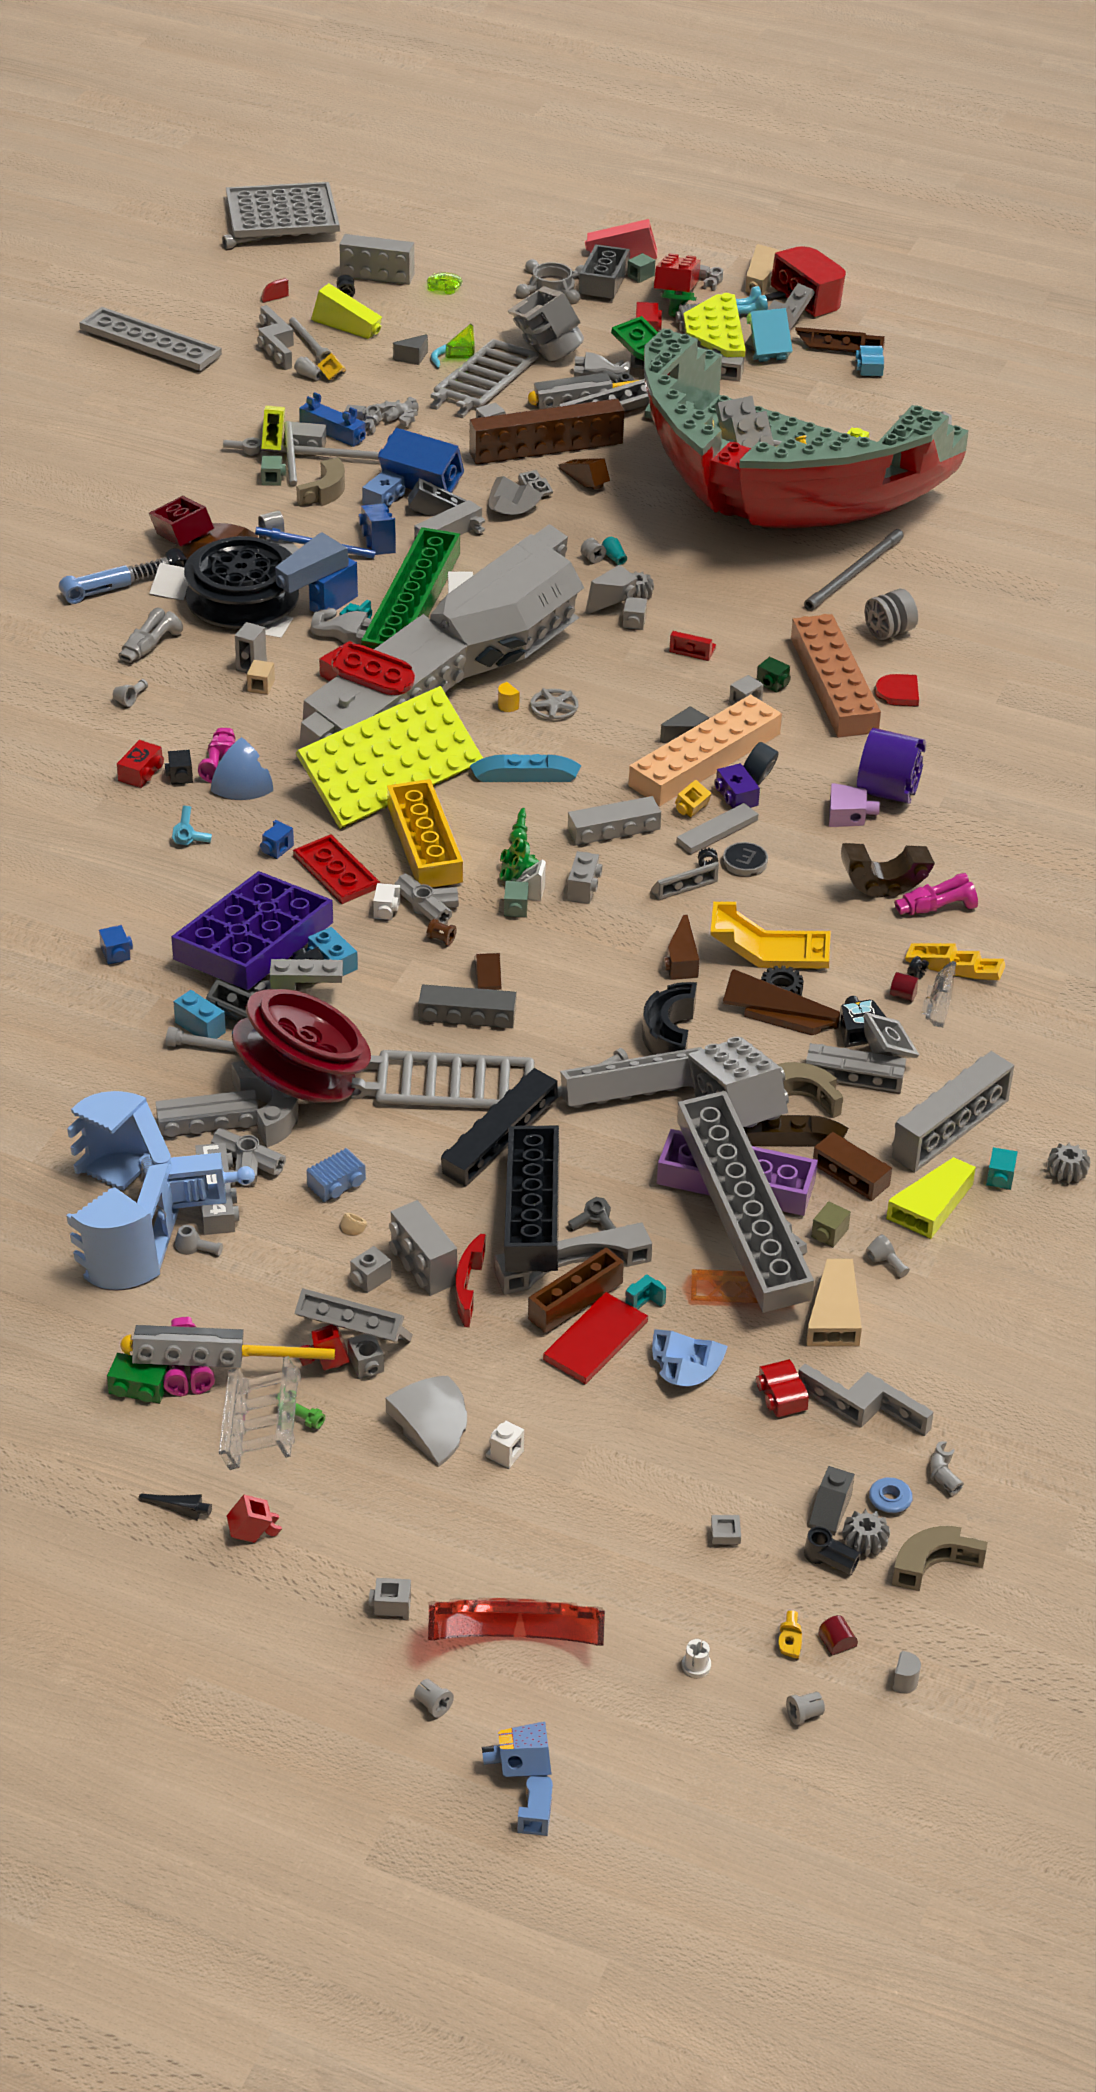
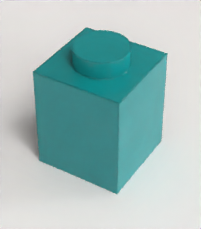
M993 1147L987 1186L1011 1190L1018 1151Z

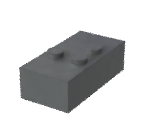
M595 244L580 272L579 294L614 298L627 274L630 249Z

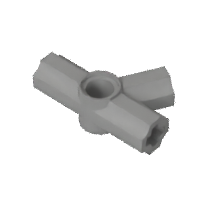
M406 873L399 876V879L395 882V885H400V894L413 904V911L418 915H425L431 921L432 919H438L439 923L447 924L448 920L452 917V911L449 908L459 907L457 887L432 889L429 885H421L411 875L408 876Z
M219 1128L211 1140V1144L226 1143L227 1153L232 1152V1157L236 1158L235 1172L243 1166H249L254 1170V1181L249 1185L242 1186H251L254 1182H257L258 1168L278 1176L283 1171L286 1163L285 1155L259 1145L258 1138L252 1135L241 1137Z

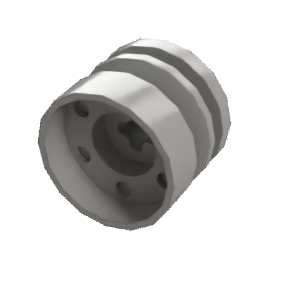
M899 588L885 595H879L867 600L865 604V621L872 635L879 640H885L897 634L915 629L918 624L916 603L911 594L905 589Z

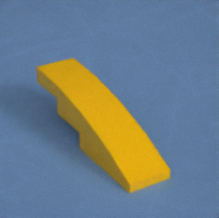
M911 943L905 956L907 962H911L916 956L921 957L922 961L926 960L929 962L928 969L973 979L1000 980L1005 968L1004 959L981 958L980 951H957L956 943Z

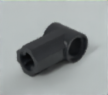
M816 1526L811 1528L806 1538L805 1558L811 1563L821 1564L825 1562L849 1575L853 1574L862 1553L833 1539L831 1532L824 1527Z

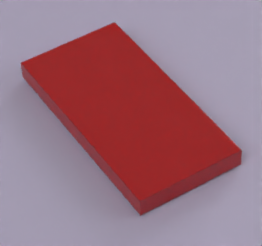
M332 834L293 850V856L341 904L375 891L377 883H380Z
M605 1292L543 1353V1360L582 1383L587 1384L648 1322V1315Z

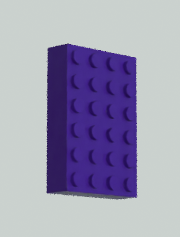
M258 871L171 936L173 960L249 990L270 973L271 959H288L292 956V953L300 950L308 943L309 936L325 930L334 923L333 900Z

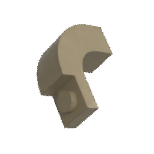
M339 457L320 461V480L296 486L297 503L299 506L317 502L321 506L327 505L337 500L345 490V467Z
M787 1062L777 1064L784 1070L785 1081H783L788 1096L803 1095L816 1100L833 1118L841 1115L843 1096L839 1090H836L837 1078L831 1073L806 1063Z
M938 1526L922 1530L910 1537L901 1547L894 1567L892 1585L920 1591L923 1575L926 1570L940 1562H956L983 1568L988 1542L960 1536L962 1527Z

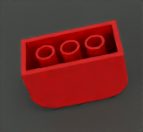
M798 246L775 253L770 285L776 290L786 293L787 298L791 295L788 288L791 287L794 290L797 284L813 289L814 295L804 310L817 317L837 311L841 307L846 271L817 249Z

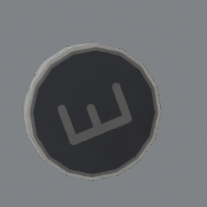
M737 842L725 849L723 864L726 865V869L729 872L747 877L751 876V873L757 872V874H760L766 869L768 855L761 846L755 843Z

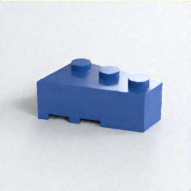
M385 503L362 505L361 514H358L359 525L362 526V535L365 537L366 548L375 550V555L396 553L395 518H390L392 513H389Z

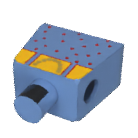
M545 1722L500 1730L498 1732L499 1745L482 1747L484 1765L502 1763L503 1776L552 1775Z

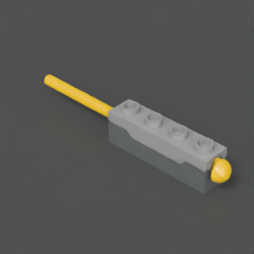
M606 372L535 382L534 391L528 394V401L532 405L537 404L538 409L558 407L562 403L639 380L612 383Z
M136 1325L133 1339L132 1334L123 1337L120 1343L121 1350L125 1354L131 1355V1351H133L132 1363L241 1368L242 1357L248 1356L335 1359V1349L243 1345L244 1329Z

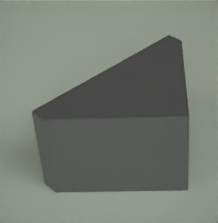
M427 334L393 342V359L395 361L420 365L428 353Z

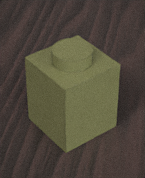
M828 1201L813 1219L811 1237L834 1248L849 1230L851 1211Z

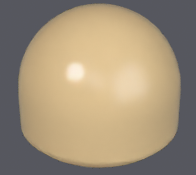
M348 1212L344 1213L340 1222L342 1232L350 1236L361 1234L367 1226L366 1220L362 1217Z

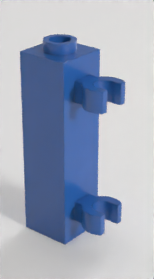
M316 392L313 393V398L308 396L306 403L299 407L300 423L326 425V436L352 447L365 439V422L356 419L357 409L350 407L349 413L345 411L343 413L320 404L321 395Z

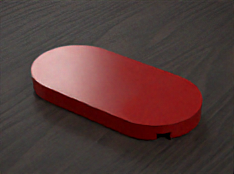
M355 643L345 647L342 645L332 654V669L338 676L387 695L404 694L414 685L415 673L412 667L406 661Z

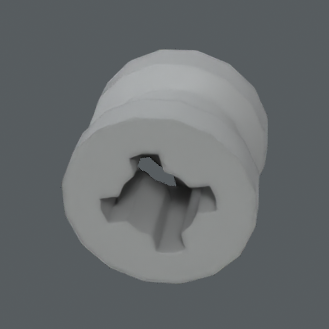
M589 538L581 545L580 552L592 563H598L604 558L606 549L594 538Z

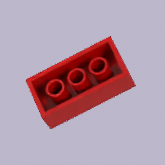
M669 253L668 256H665L656 265L654 288L690 292L699 282L701 260L696 259V256L687 255L686 258H681L678 254Z

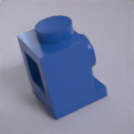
M274 820L273 827L262 834L261 851L275 859H278L294 846L293 828L278 820Z

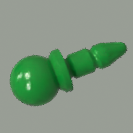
M521 808L517 816V822L512 826L513 831L510 834L512 844L516 838L527 841L528 827L525 826V808Z

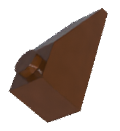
M605 458L572 459L558 464L559 469L584 487H592L593 490L604 487V483L610 481Z
M688 915L682 916L668 945L667 957L663 958L664 970L669 971L671 980L698 978L700 960Z

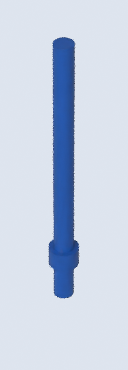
M256 527L255 535L269 537L273 541L284 540L305 545L312 539L310 537L280 532L281 529L276 528L270 530ZM342 544L347 547L348 554L373 559L375 557V550Z

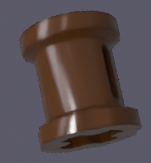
M432 919L427 927V938H436L444 941L446 945H451L456 937L457 928L455 925L448 926L439 923L438 919Z

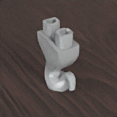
M586 352L585 357L575 356L574 377L603 373L604 370L617 375L623 372L629 373L630 361L624 363V360H621L613 365L607 359L595 353Z
M334 608L314 613L311 622L312 633L318 636L337 638L343 644L348 641L361 644V640L372 619L367 618V612L361 611L348 612L336 618L334 617L337 611Z

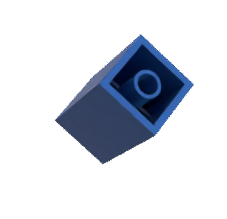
M395 428L393 433L389 435L386 445L378 454L382 471L386 469L403 476L405 488L411 490L420 478L452 493L464 473L458 445L400 428Z

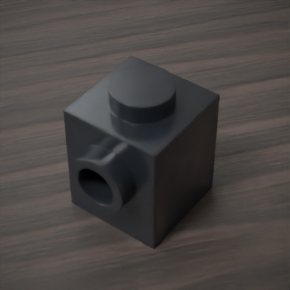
M190 749L168 751L169 763H165V774L170 776L171 785L193 783Z

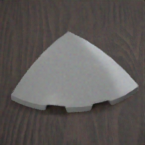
M437 1376L412 1383L385 1398L386 1413L403 1427V1435L438 1467L446 1462L458 1449L462 1433L466 1431L467 1411L460 1389L449 1376Z

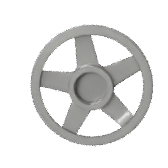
M542 688L540 692L532 697L531 708L541 717L563 719L576 712L578 709V699L571 690ZM550 693H560L562 695L554 697ZM542 695H544L547 699L544 701L535 702L536 699ZM570 697L574 701L575 706L563 701ZM546 706L549 715L539 712L536 707ZM563 708L571 710L567 714L555 716Z

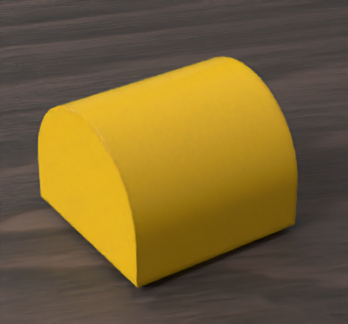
M508 682L500 684L498 687V708L504 712L518 710L520 692Z

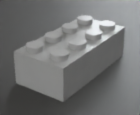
M344 234L339 244L340 276L350 275L352 278L410 285L415 275L414 242Z

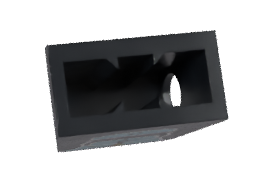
M849 996L845 1003L841 1005L839 1024L845 1048L869 1044L864 1032L863 1015L866 1012L886 1017L874 1000L859 1001L857 996Z

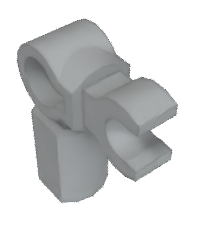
M700 265L699 279H704L703 288L706 289L707 286H712V291H715L717 285L723 281V269L720 267L710 269L709 266Z
M347 405L345 412L349 413L350 407L357 409L356 419L365 420V430L369 428L371 434L376 431L375 425L382 419L379 406Z

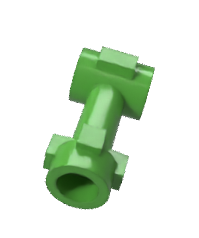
M284 1391L277 1398L281 1416L289 1418L297 1415L305 1419V1425L310 1428L319 1429L323 1425L326 1416L322 1413V1410L318 1408L309 1410L296 1403V1395L293 1392Z

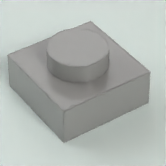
M711 1515L712 1544H741L739 1515Z

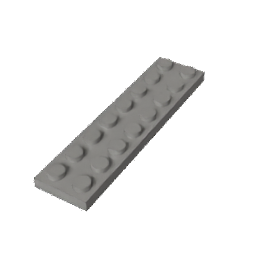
M104 307L99 308L79 322L81 330L133 347L134 349L145 351L148 354L162 357L165 360L188 366L194 370L201 371L222 355V348Z

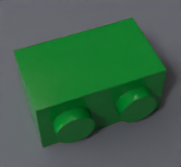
M117 1352L107 1374L109 1394L160 1404L166 1392L163 1380L166 1372L169 1371V1365L132 1363L133 1355Z

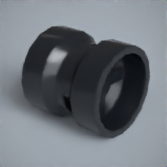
M350 275L339 276L336 281L337 289L353 297L355 294L353 278Z

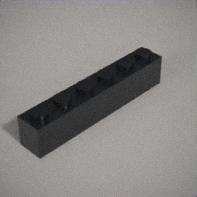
M533 1068L527 1075L522 1076L517 1085L509 1089L497 1104H493L489 1111L481 1119H478L468 1132L462 1134L450 1149L444 1151L441 1156L442 1174L465 1187L471 1183L508 1146L509 1126H529L558 1098V1080L536 1068Z

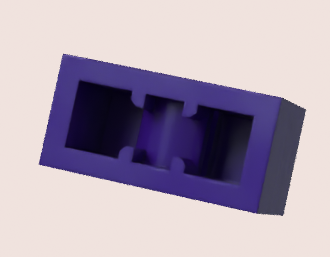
M741 763L717 769V776L714 780L715 788L718 792L720 791L725 802L732 809L743 803L750 808L759 806L760 788Z

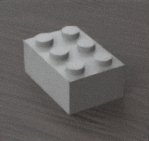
M416 1200L392 1210L391 1223H389L391 1232L390 1249L394 1255L399 1256L405 1269L408 1272L411 1271L415 1276L419 1287L424 1288L431 1296L456 1285L457 1247L421 1203Z

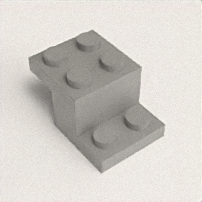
M753 396L715 403L719 426L722 430V439L727 441L733 440V442L752 448L758 441L774 446L767 411L756 413Z

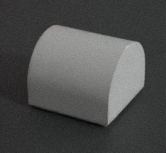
M900 1652L894 1676V1692L910 1693L918 1686L921 1662L916 1655L910 1652Z

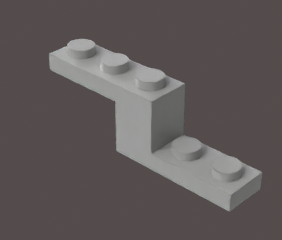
M797 284L785 304L773 300L767 310L786 308L789 330H791L814 295V291L809 287ZM751 333L745 345L747 348L754 350Z
M267 305L261 306L259 320L265 327L258 329V345L285 370L291 369L292 352L288 347L294 346L293 329Z
M271 959L270 981L260 980L249 990L226 981L225 983L252 995L267 989L296 991V982L342 983L343 960Z
M804 1364L798 1370V1376L803 1382L808 1395L861 1428L881 1409L924 1436L931 1430L933 1411L869 1372L865 1373L848 1390L840 1383H836L823 1375L819 1370L813 1369L807 1364Z

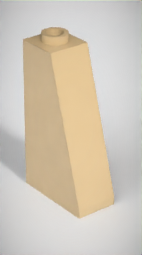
M760 244L756 245L746 276L745 292L750 293L752 287L759 286L761 295L765 294L771 287L774 255L782 250Z
M827 1259L808 1324L807 1346H860L862 1326L853 1259Z

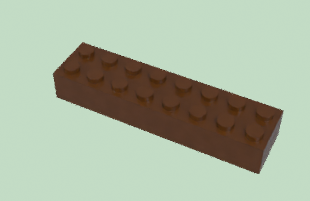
M618 399L473 418L470 419L469 453L475 464H483L623 444L625 410Z

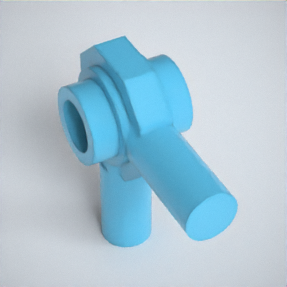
M183 805L181 821L173 827L172 831L174 842L180 845H188L193 840L211 843L212 834L197 832L189 824L192 807Z

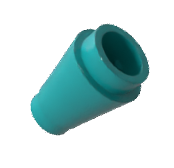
M612 536L607 537L601 544L606 549V555L618 565H623L627 561V556L620 541Z

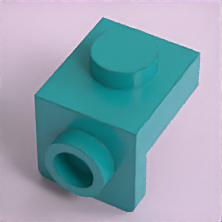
M646 1274L627 1288L625 1303L639 1309L651 1300L662 1307L666 1303V1286L659 1280H655Z

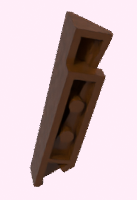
M795 327L796 334L812 349L856 352L861 345L882 346L884 351L885 336L866 335L863 332Z
M733 969L731 971L723 1004L745 1007L744 1017L808 1035L819 1034L821 1029L825 1027H832L834 1029L839 1027V1011Z

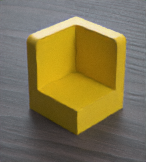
M332 353L317 365L329 380L334 378L339 372L346 371L345 367Z

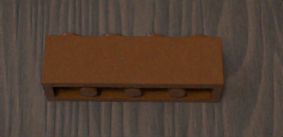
M607 1247L529 1296L528 1319L544 1333L549 1332L598 1300L605 1292L608 1293L623 1283L624 1261Z

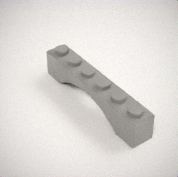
M642 1222L558 1241V1268L584 1262L606 1247L624 1261L625 1267L651 1262L652 1242ZM505 1253L495 1255V1275L504 1295L528 1290L537 1280L549 1273L541 1271L505 1272Z

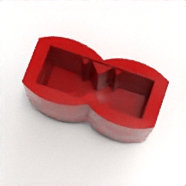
M790 1359L759 1367L756 1384L759 1391H763L766 1395V1405L770 1411L773 1410L777 1417L808 1410L809 1396Z

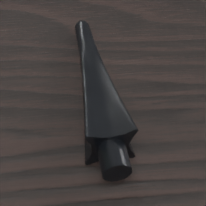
M139 1494L140 1500L168 1508L198 1521L200 1514L210 1515L212 1512V1504L203 1503L202 1494Z

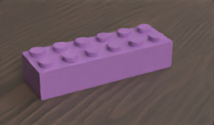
M670 1129L658 1161L657 1184L710 1195L682 1131ZM752 1146L781 1210L804 1216L815 1184L818 1160Z

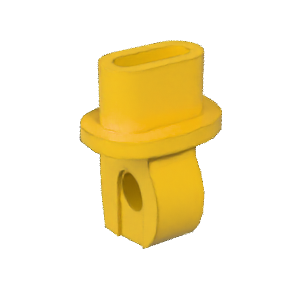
M787 1611L786 1622L780 1624L779 1650L783 1655L799 1659L802 1648L801 1625L798 1624V1612ZM790 1640L793 1644L787 1645L786 1641Z

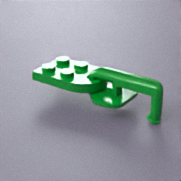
M642 316L616 325L611 330L613 336L634 357L643 361L645 345L658 334Z

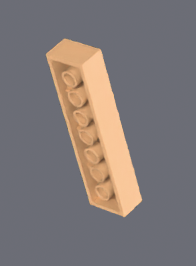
M750 694L629 766V787L644 797L653 796L657 805L661 806L675 798L695 779L700 783L715 774L717 769L726 767L750 753L759 742L766 743L780 735L782 713Z

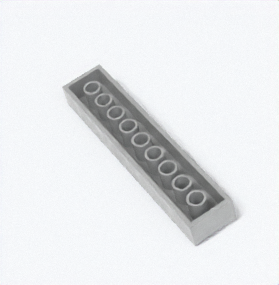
M721 1091L678 1102V1125L762 1312L811 1301L813 1299L814 1279L727 1092Z

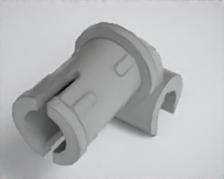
M942 1441L936 1445L931 1458L932 1474L930 1478L933 1481H937L951 1496H954L963 1488L964 1483L948 1469L954 1449L950 1452H945L944 1449L947 1442Z

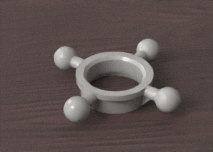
M530 259L525 264L526 271L533 273L530 285H518L516 295L519 298H526L531 292H536L544 286L563 292L570 304H576L580 300V294L578 291L573 290L575 286L574 278H579L584 265H579L575 268V271H572L570 267L562 263L547 262L538 264L536 260ZM545 276H558L564 279L548 281L541 278Z

